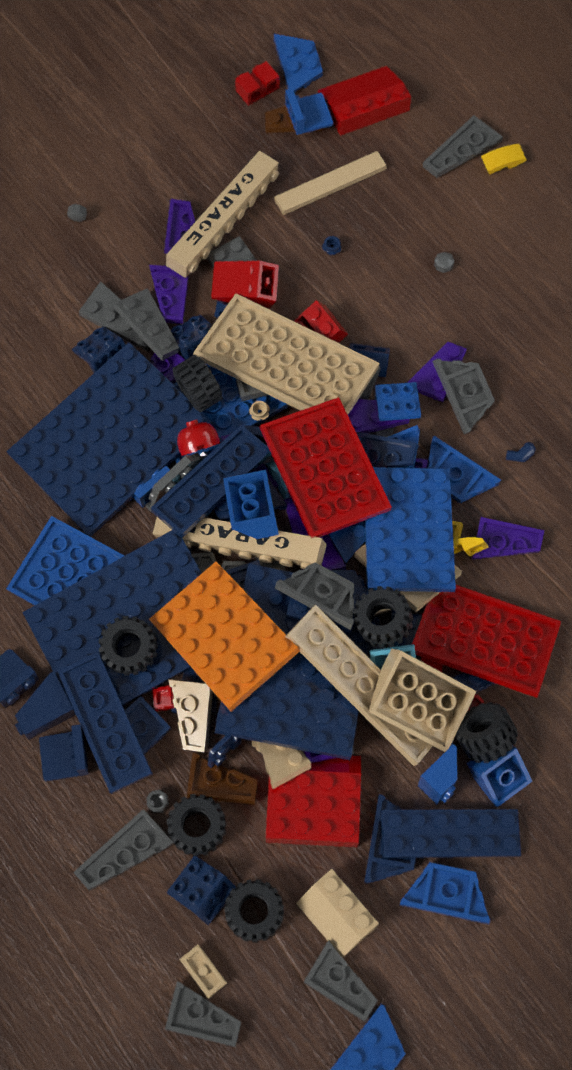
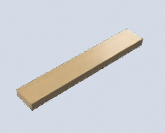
M378 151L275 196V202L283 215L288 214L386 170V164Z

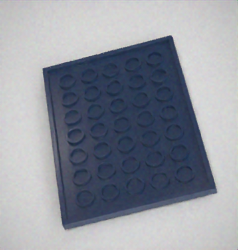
M128 342L6 452L84 533L91 537L133 499L134 493L140 484L146 483L152 478L156 470L162 469L165 466L168 467L181 455L177 445V437L179 432L187 427V422L198 419L199 423L207 422L212 426L213 423L203 412L197 411L188 398Z
M171 530L22 613L67 697L68 695L58 670L99 652L101 647L99 638L103 637L101 632L103 629L106 631L108 628L106 625L109 622L113 624L115 618L119 617L121 620L123 616H129V618L134 616L146 622L156 635V642L158 643V649H156L157 657L153 658L152 661L154 663L151 666L148 665L146 671L143 672L141 670L138 672V675L129 674L127 676L123 673L115 672L104 662L124 706L191 668L149 619L202 573L183 539ZM134 634L122 637L117 644L118 655L124 658L135 655L141 646L140 638Z
M248 564L243 590L287 635L299 621L286 618L290 596L275 589V585L279 580L284 581L290 578L293 573ZM354 585L353 609H357L355 604L357 600H362L360 596L363 593L365 595L369 594L367 588ZM354 622L351 634L343 633L367 656L369 642L367 643ZM299 652L233 711H230L221 701L215 733L350 760L358 710Z

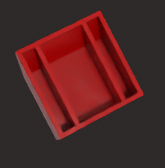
M351 756L350 760L333 758L311 763V769L272 789L269 777L266 843L358 847L361 756Z

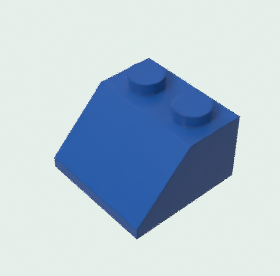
M454 744L421 775L418 783L421 790L436 805L441 801L447 802L456 790L454 786L457 781V747Z
M514 746L511 751L506 752L505 756L499 757L496 761L491 760L489 763H484L483 761L477 763L475 760H471L467 763L475 781L496 807H499L532 782L517 748Z

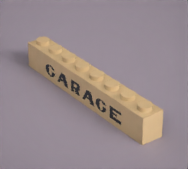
M259 151L166 254V266L185 278L190 273H194L200 261L208 257L210 250L214 246H218L222 236L231 231L234 223L243 217L248 207L254 205L259 194L262 195L266 191L268 184L276 180L279 174L278 162Z
M157 517L153 535L158 538L172 529ZM203 518L182 538L187 548L196 546L199 550L211 552V549L218 550V553L231 556V553L239 554V557L244 559L256 557L265 563H272L273 560L287 567H292L295 564L300 565L302 569H305L314 562L322 565L327 545L322 538L314 537L311 539L310 536L278 531L279 535L255 539L232 530L231 522Z

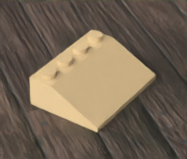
M391 649L381 668L369 713L446 752L460 727L476 691L401 650Z

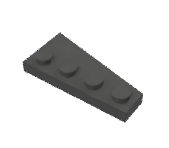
M100 282L79 310V315L100 327L107 328L139 348L148 351L150 347L114 309L115 303L121 299Z
M148 288L115 303L114 309L162 361L179 353V346Z

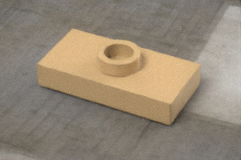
M199 945L179 959L208 999L227 984Z

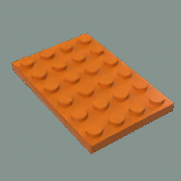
M217 562L213 563L149 619L230 711H233L300 652L299 648L285 637L286 634Z

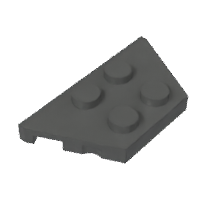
M435 359L433 361L434 367L463 434H467L495 400L479 363H463L462 361L455 360L451 362Z
M203 451L200 455L194 453L182 458L154 484L149 496L151 501L145 505L147 509L151 512V507L208 454Z
M316 562L310 564L304 570L293 573L290 578L284 581H277L275 589L310 608L317 605L328 618L351 630L354 623V583Z

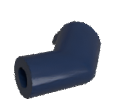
M527 442L519 451L507 450L506 460L526 462L534 455L536 448L533 443Z

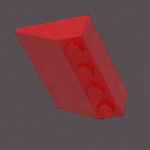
M387 66L318 90V93L323 94L333 123L340 136L410 111L411 95L403 81Z

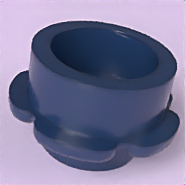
M329 236L325 239L324 244H322V249L328 255H335L342 249L341 242L337 237Z

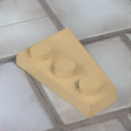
M170 679L169 685L173 691V704L178 714V727L183 749L207 752L213 691L206 683Z
M258 742L267 773H269L272 789L311 769V762L301 750Z

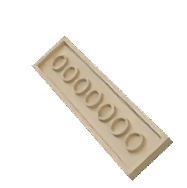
M314 605L285 637L299 648L300 653L413 766L419 764L432 748V745L369 713L381 670L317 605Z

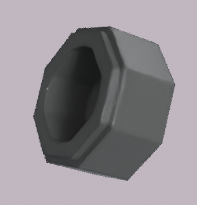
M73 204L68 207V218L76 222H82L86 220L87 209L82 205Z
M447 252L438 253L434 260L436 270L443 273L451 271L454 265L452 254Z
M161 790L151 791L146 797L147 807L153 813H162L169 806L168 796Z

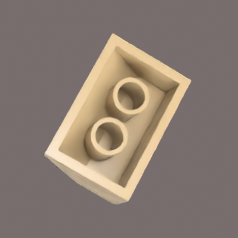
M332 869L319 879L296 903L326 940L330 941L341 957H345L374 931L379 924Z

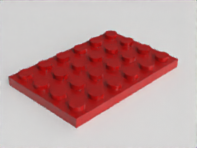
M339 397L260 425L261 433L311 539L322 537L391 511L392 506Z
M456 585L455 592H440L427 603L412 644L415 646V655L537 698L561 621Z

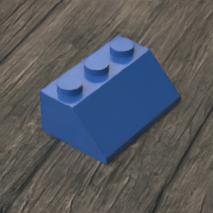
M266 470L223 478L232 530L255 539L279 535Z

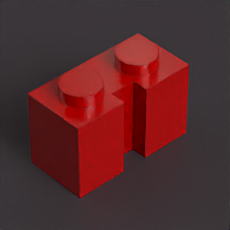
M266 61L256 65L252 73H242L235 78L236 92L250 106L280 88L279 75Z

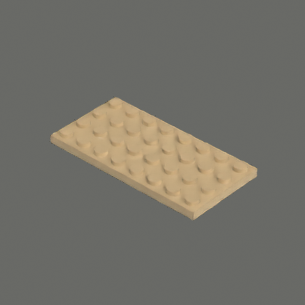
M238 294L234 295L193 352V355L195 354L200 357L206 364L300 411L339 397L348 415L379 368L378 362Z

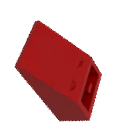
M215 261L211 299L229 303L234 295L238 294L270 310L276 302L279 265L263 261Z
M317 300L294 320V322L337 343H340L349 335L327 306Z

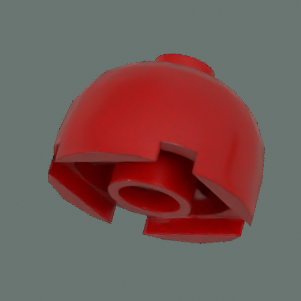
M198 419L187 422V427L182 429L177 437V445L181 456L220 444V438L216 429L207 422L199 423Z

